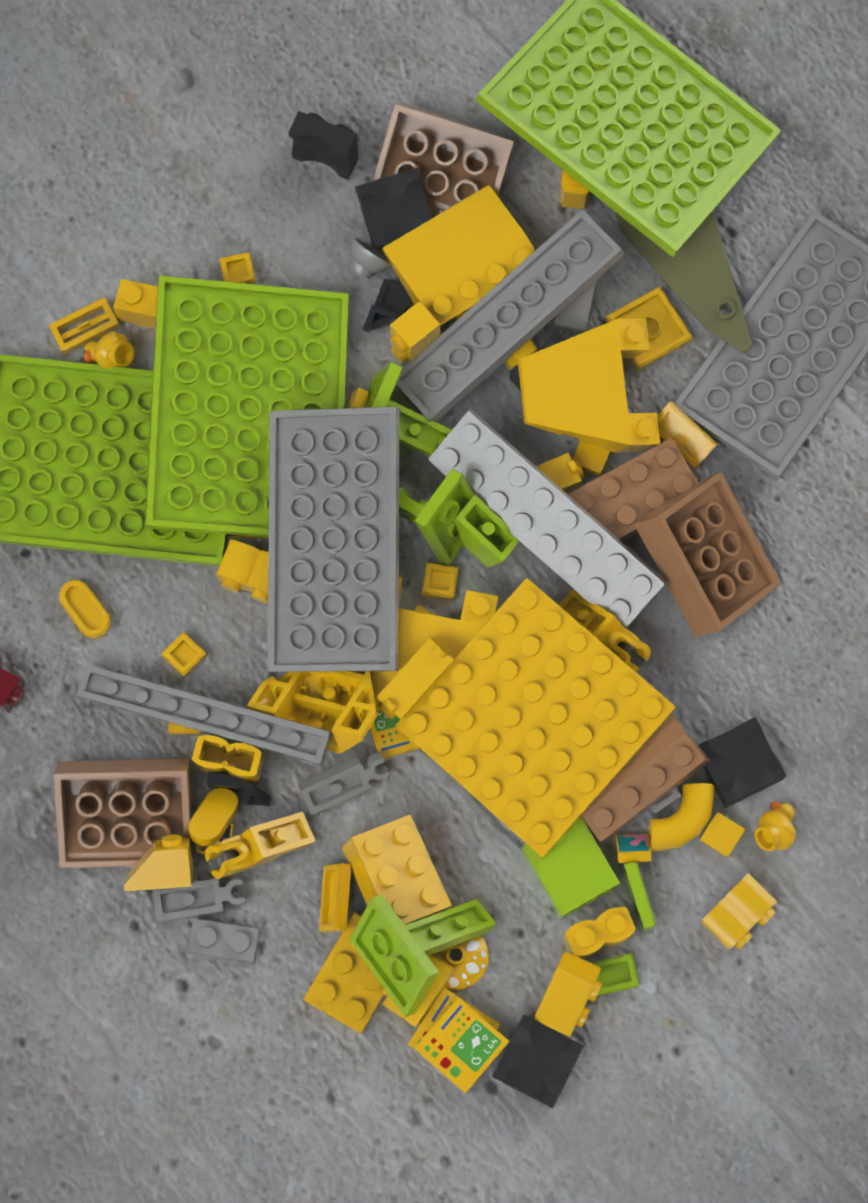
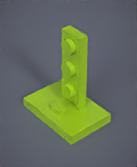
M390 362L373 375L367 390L369 397L364 408H399V443L430 457L452 430L435 421L430 422L426 417L389 400L403 368Z
M451 469L428 502L422 499L416 502L410 498V494L399 486V515L416 524L437 559L441 563L450 566L464 547L454 518L474 494L463 474Z
M379 895L371 898L349 940L403 1015L407 1017L416 1013L439 974V971L428 956L490 933L494 929L496 922L480 901L475 899L404 925L384 896Z

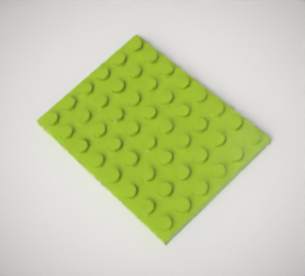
M566 0L478 93L475 100L672 257L677 254L782 131L617 0Z
M159 275L157 282L145 528L269 537L270 411L344 409L349 293Z
M0 354V543L213 567L220 566L225 554L227 534L145 528L152 370L124 367L103 368L96 364Z

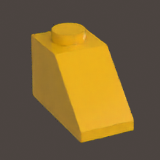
M172 834L157 840L128 872L124 884L125 891L191 887L194 878V867L190 837L182 838L181 835Z

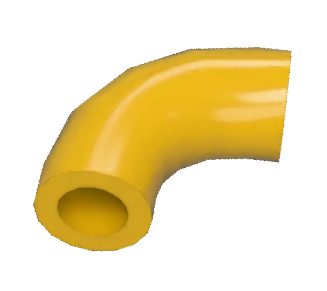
M708 783L682 785V799L677 811L669 817L649 819L648 836L651 852L681 848L701 834L712 816L715 785Z

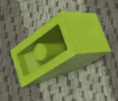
M476 495L469 499L454 518L464 546L487 568L502 563L519 543V540L512 535L508 525Z

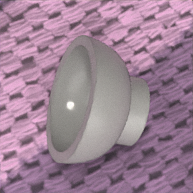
M358 238L353 239L350 247V254L353 259L349 266L356 272L370 279L373 273H381L391 266L387 257L380 251Z

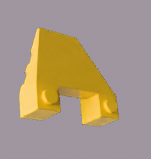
M646 318L615 319L519 359L518 370L524 424L558 435L565 434L579 439L578 441L586 444L593 443L605 447V450L614 453L644 452L659 445L660 436L657 413H628L622 359H632L650 350Z
M399 577V603H400L401 594H402V577ZM466 590L460 620L399 608V671L428 638L434 640L455 659L496 613L499 596ZM371 671L377 712L384 713L378 708L381 701L376 698L377 695L399 671Z

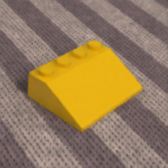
M487 185L382 248L414 305L420 301L440 325L474 306L535 251L527 235L490 185Z

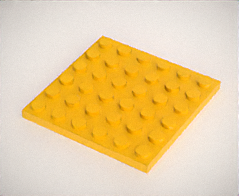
M526 578L455 657L451 665L395 726L544 859L677 708L533 582Z

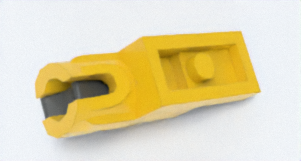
M573 589L560 602L559 606L635 672L640 670L639 668L645 661H648L650 657L649 646L634 633L624 628L615 615L595 603L590 604Z
M302 811L250 827L241 835L211 845L205 851V859L210 865L213 877L220 879L274 861L283 854L308 847L316 842Z

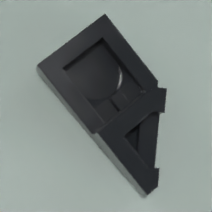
M384 278L375 304L371 306L362 330L369 333L386 327L407 311L411 298L403 285Z
M208 772L207 786L210 790L226 788L231 791L240 792V803L242 805L270 807V796L255 785L231 775Z

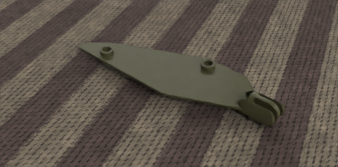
M615 212L622 234L705 329L742 353L748 352L752 347V342L714 213L712 212L677 254L672 257ZM725 308H728L732 311L729 315H723L720 313V311Z

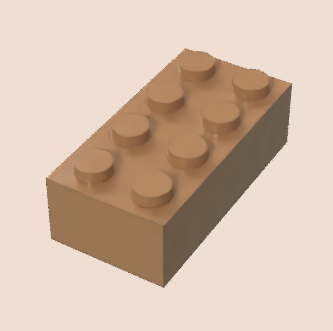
M670 438L572 491L568 495L623 544H626L640 536L634 523L699 482L674 441Z

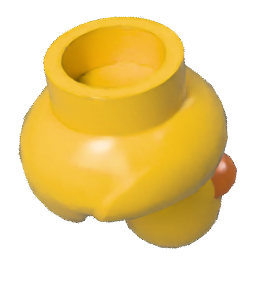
M113 331L104 335L98 342L93 341L86 344L83 349L84 360L88 364L97 363L103 368L126 367L133 361L134 348L127 337Z
M774 801L770 804V811L763 813L759 818L758 828L755 831L754 837L757 844L763 850L773 851L775 849L783 851L790 848L795 842L796 831L791 823L794 819L795 811L789 803Z

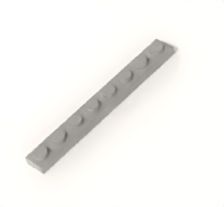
M87 664L77 692L78 697L239 743L250 744L257 748L321 766L324 764L333 735L325 730Z

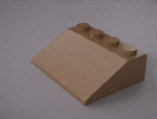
M403 102L395 103L373 181L417 168L430 214L435 216L487 185H490L500 198L519 139Z
M721 471L655 508L634 523L695 637L721 631L781 584Z
M672 713L581 817L600 842H607L704 767L710 760Z
M191 758L58 762L53 776L60 868L134 867L157 840L162 839V837L172 834L181 835L182 838L190 837L189 822L192 819Z

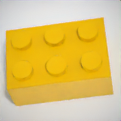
M411 814L351 837L342 847L348 863L351 864V870L367 906L371 898L383 895L404 925L440 913L452 906Z

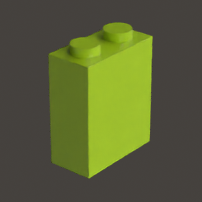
M582 817L577 820L544 859L527 844L522 846L521 852L561 920L615 890L620 885L618 878Z

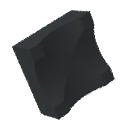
M298 111L288 132L289 137L293 138L292 158L301 162L316 161L332 168L339 177L349 180L359 159L357 134L346 125H333L315 113L305 114Z
M417 168L355 186L373 247L391 243L432 219Z
M756 717L698 745L710 760L704 766V769L711 783L715 785V790L724 808L784 780L787 776L770 748Z
M523 1014L492 1077L553 1109L584 1045L551 1030Z

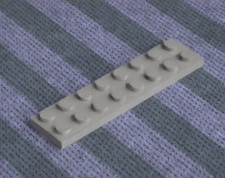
M582 209L401 370L396 385L430 422H437L625 255L623 250Z
M469 410L428 458L446 476L451 469L463 474L473 494L508 525L513 536L590 604L595 603L615 615L624 628L628 627L666 584V581L474 411Z

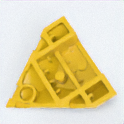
M371 671L288 672L277 679L272 676L260 684L247 704V709L331 732L333 735L328 751L339 754L361 742L377 717Z

